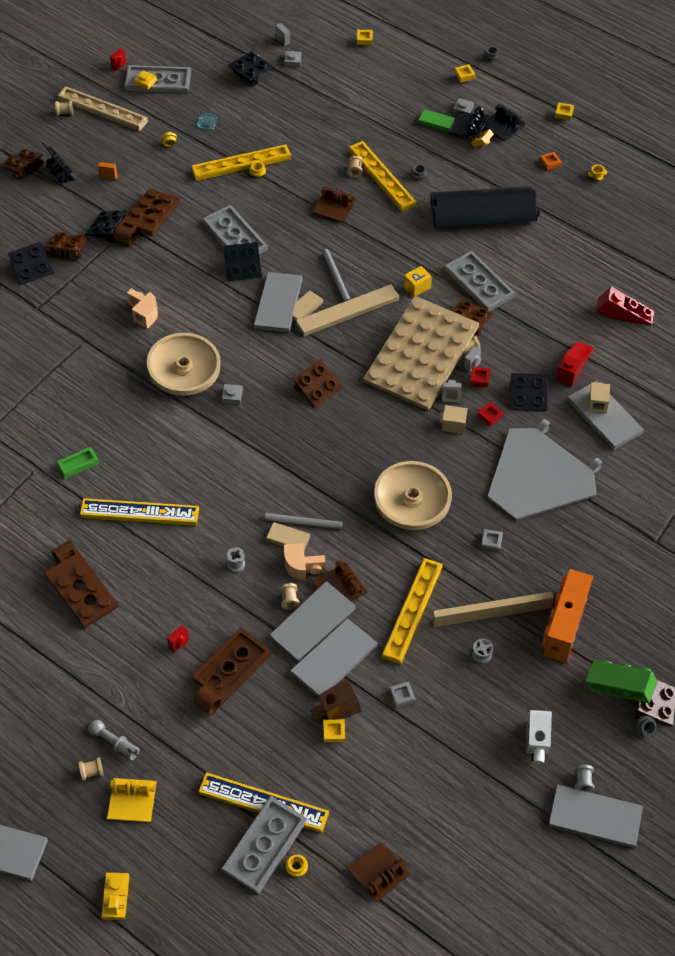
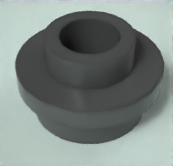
M495 46L487 47L484 52V57L490 61L497 60L500 56V52Z
M414 165L411 170L413 178L424 179L427 177L428 171L424 165Z
M642 716L638 719L636 731L639 735L648 737L656 732L657 725L652 717Z

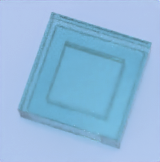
M202 112L197 122V127L213 130L217 123L218 115Z

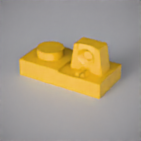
M106 873L101 916L103 920H125L129 873Z

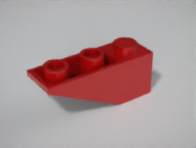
M610 287L598 297L596 311L611 319L652 325L654 315L652 309L613 287Z

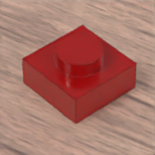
M119 48L110 56L111 69L117 71L126 64L125 50Z
M472 367L470 385L488 387L491 369Z
M492 402L488 403L477 413V417L490 427L504 416V412Z
M183 625L167 637L168 647L174 653L179 648H183L189 640L188 630Z

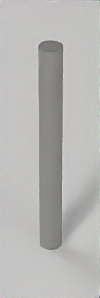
M323 250L322 253L343 301L351 300L329 250Z
M271 513L265 514V521L341 530L343 527V522Z

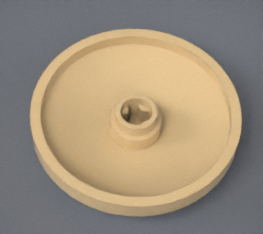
M175 333L160 339L152 346L147 356V371L151 381L161 390L174 395H193L206 390L216 381L220 373V355L216 347L202 336L192 333Z
M405 461L388 467L381 473L374 488V502L378 512L386 521L403 529L420 530L434 526L446 516L451 505L452 491L449 481L437 468L423 462Z

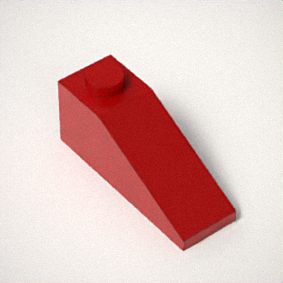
M577 341L561 360L557 368L555 380L572 387L591 356L594 347Z

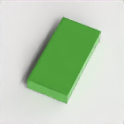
M424 109L418 124L448 132L455 118Z
M89 447L56 463L64 479L98 465L99 460L93 449Z

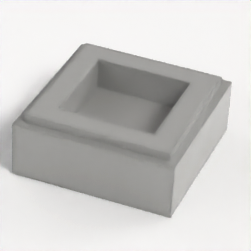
M484 529L480 549L500 552L503 532Z
M409 682L389 687L395 708L415 703L416 699Z

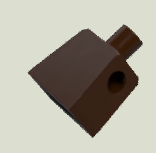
M348 679L319 694L318 697L321 705L311 709L315 721L325 716L329 720L344 719L362 711Z

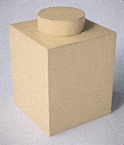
M591 383L588 411L607 413L610 384Z
M445 405V410L440 412L439 423H442V431L464 434L468 408Z

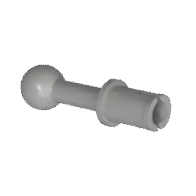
M100 720L90 722L88 726L90 735L103 737L114 745V751L123 753L131 760L137 757L132 752L139 754L140 749L128 742L125 736L118 738L106 730L104 723Z

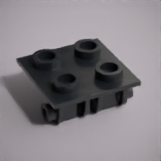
M252 51L228 64L234 74H237L241 79L254 86L258 84V76L273 68L271 64Z
M497 104L495 107L496 113L488 118L484 128L490 129L494 135L505 141L523 128L526 123L515 112H511L510 109L507 110L502 104Z
M480 106L475 108L474 113L458 112L448 134L479 137L489 115H485L484 109Z
M42 143L52 156L46 160V166L58 181L66 183L70 177L75 180L71 175L73 171L67 164L64 166L65 161L60 155L55 156L57 154L51 146L47 147Z
M128 211L100 212L94 223L90 225L86 235H105L106 241H114L115 229L126 217Z
M41 242L8 253L10 264L14 268L21 285L54 273Z
M258 242L223 246L227 281L262 277Z
M511 373L509 385L510 410L547 411L548 374Z

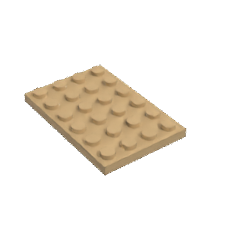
M414 296L363 378L364 383L429 411L443 388V382L446 383L477 331L479 323Z

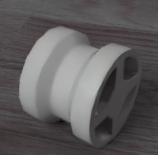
M487 639L475 641L472 658L476 663L487 664L491 661L494 649L491 641Z

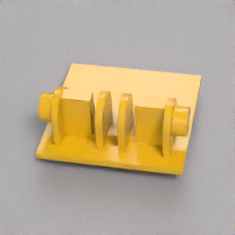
M119 778L111 780L110 789L112 791L107 820L151 822L157 781Z

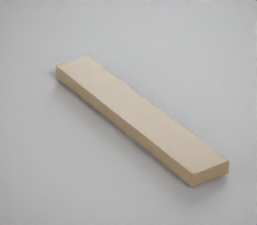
M66 86L57 95V100L65 103L72 100L74 107L140 131L148 122V117Z
M388 285L298 319L296 324L302 334L307 336L399 301V295L392 285Z
M545 592L433 611L434 627L549 609L552 608L554 597L552 592Z

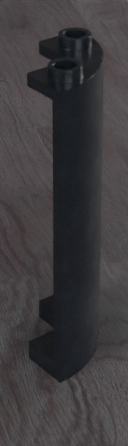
M531 186L430 192V207L433 209L434 227L538 221L537 217H540V208L536 206V190H533Z

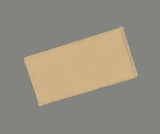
M308 291L296 302L293 320L296 321L309 316L323 304V299Z
M274 522L266 540L283 547L285 544L304 543L305 550L310 534Z

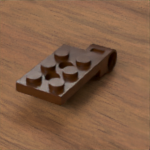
M149 188L116 227L114 241L132 246L136 241L137 232L153 237L180 204V198Z
M68 540L51 551L58 565L45 572V576L84 629L118 608V603L71 541ZM78 582L84 584V588L81 590H76L73 586ZM92 597L96 602L93 605H87L84 603L85 599Z
M240 627L192 675V680L201 686L193 698V703L207 714H214L271 655V650ZM245 651L248 655L245 658H239L237 653ZM226 665H232L234 670L225 672L223 668Z

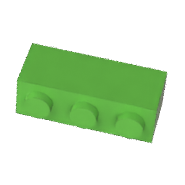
M594 660L586 678V683L592 692L650 703L657 680L653 672L648 668L642 667L639 669L628 664L619 665L608 660Z

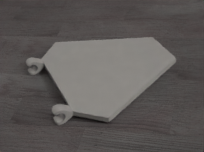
M543 419L537 428L509 429L487 498L516 521L597 495L594 473L601 469L602 461L599 458H595L589 467L544 434L549 430L548 425H550V422L546 419Z

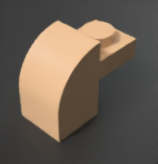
M131 288L127 292L128 304L134 307L132 308L133 321L148 329L158 316L156 298L151 292L144 296L141 292Z
M304 543L284 545L285 568L291 577L306 581V574L325 573V555L305 557Z

